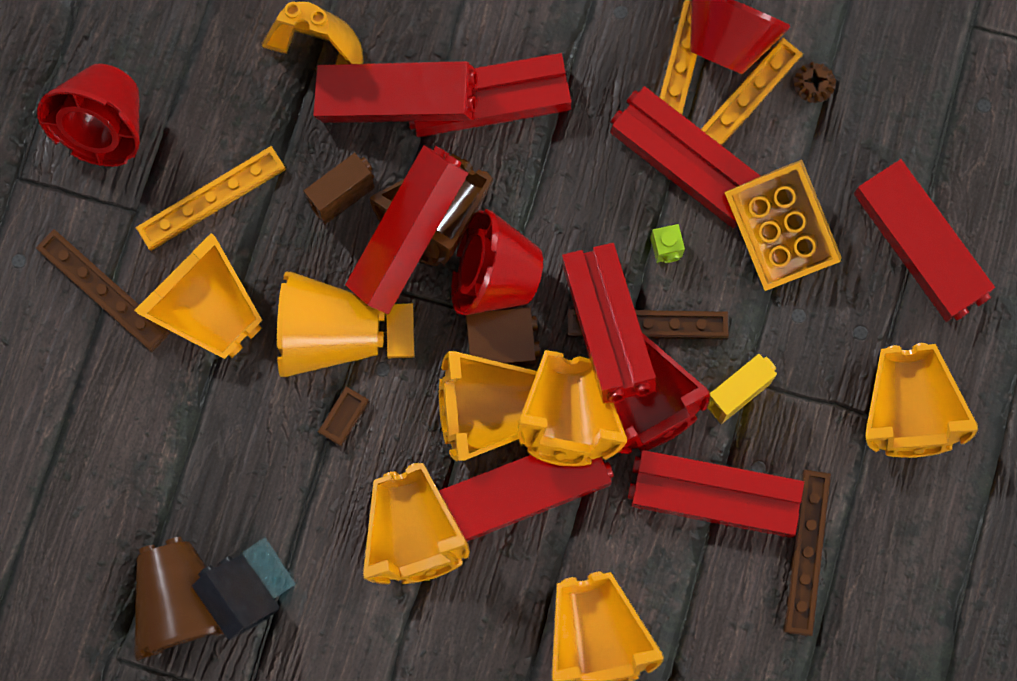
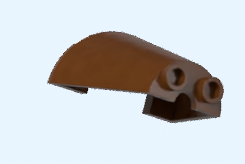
M455 154L450 156L461 161L460 167L469 174L419 260L432 266H438L440 263L445 264L451 259L493 183V178L489 173L479 169L476 172L473 171V166L468 160L461 159ZM404 179L374 194L370 198L371 206L379 222H381Z
M181 537L168 539L165 541L166 545L156 548L155 545H149L139 549L140 555L137 556L134 648L136 661L161 654L164 649L202 637L224 634L192 587L200 578L198 573L206 568L191 542L182 541Z

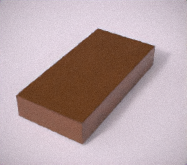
M346 386L318 433L342 447L369 403V399Z

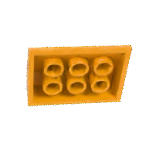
M802 160L725 192L765 291L841 261L842 257Z

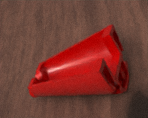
M643 333L642 335L656 377V391L646 396L628 397L620 402L613 403L627 438V443L619 451V453L630 454L632 452L631 449L639 448L640 452L642 450L647 451L673 439L698 420L696 417L697 412L700 409L705 411L710 402V393L707 388Z

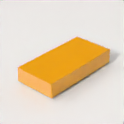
M413 303L394 304L390 313L386 314L387 357L415 358Z

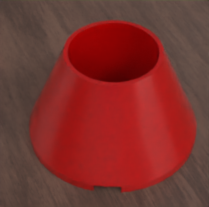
M691 0L690 52L743 74L789 30L791 25L735 0Z
M93 64L46 93L38 104L37 118L46 135L56 145L60 142L72 150L70 155L82 161L99 166H121L126 164L132 157L134 158L138 152L140 144L139 89L128 74L114 66Z
M492 210L477 211L460 241L456 254L461 259L458 273L453 272L451 297L454 310L458 314L471 315L528 304L535 296L543 270L542 250Z

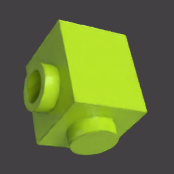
M679 224L652 230L650 238L656 263L663 261L664 263L675 262L683 256L685 247Z

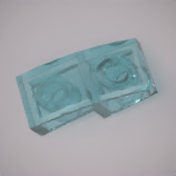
M266 537L242 552L273 599L295 585L294 580Z

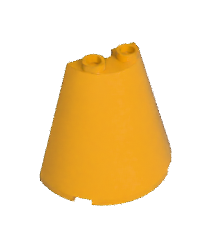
M289 2L286 4L262 43L264 48L287 54L294 32L297 31L329 40L339 52L335 65L363 64L362 48L351 27L335 15L309 2Z
M212 233L135 309L139 315L224 359L228 355L233 358L243 348L240 342L246 336L252 339L262 328L259 325L262 319Z
M286 271L284 273V280H287V283L281 284L277 320V347L281 353V357L277 358L280 377H288L378 355V348L384 345V331H379L380 321H385L386 313L368 306L355 293L294 272Z
M918 343L912 347V350H902L897 345L881 349L865 434L869 448L875 452L880 451L879 449L885 450L886 456L925 457L953 450V444L960 441V444L964 445L975 436L978 430L977 423L936 344Z
M545 350L518 423V438L521 445L524 444L528 448V453L535 458L561 466L592 464V459L602 457L606 460L612 457L625 446L627 438L614 404L611 402L602 403L590 359L579 356L572 360H567L564 358L563 353Z
M455 351L447 352L441 366L442 370H446L445 377L439 379V411L445 444H451L452 449H449L450 456L455 461H463L518 440V423L537 371Z
M424 463L409 465L403 474L399 475L398 472H388L383 477L374 480L363 572L364 579L388 585L391 583L390 580H401L402 584H410L437 578L462 565V558H468L469 556L468 543Z
M603 572L591 573L587 577L588 580L577 581V578L570 577L562 580L561 583H557L553 681H635L639 679L638 675L640 672L646 669V672L650 673L662 663L663 655L611 572L604 574Z

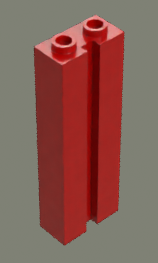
M562 53L475 68L478 74L477 86H474L471 95L476 98V110L472 112V121H409L411 130L416 129L417 137L570 111L571 97Z
M468 61L317 65L314 117L323 123L472 121V112L476 110V98L471 95L474 86H477L478 74Z
M644 86L640 92L635 90L626 101L629 105L624 112L618 110L611 119L610 123L613 125L609 133L734 229L738 224L725 192L761 176Z
M425 145L422 147L345 284L368 306L386 314L390 313L469 174L460 167L461 161L450 156L448 152L437 146L433 150Z
M902 159L857 187L854 196L946 322L952 318L956 321L960 320L970 312L967 309L969 306L976 303L979 307L991 299L989 294L995 289V286Z
M614 242L593 247L591 252L583 253V250L563 254V270L602 403H617L628 397L646 396L656 391L655 373Z
M642 450L640 457L635 456L632 472L637 473L636 483H630L627 498L632 500L631 507L793 538L796 535L804 481Z
M529 455L439 490L466 542L606 488L611 485L612 481L610 478L614 477L609 462L604 463L602 457L592 459V464L561 466L544 462Z

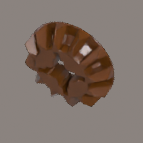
M811 62L810 64L802 65L794 77V88L797 94L805 101L811 103L827 100L835 90L836 79L832 70L825 67L824 63L817 64ZM813 73H815L817 80L823 81L819 83L817 91L813 83L807 82L811 81Z

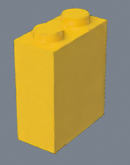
M758 354L710 393V402L707 409L720 424H723L772 383L777 375L775 365L769 358H763Z

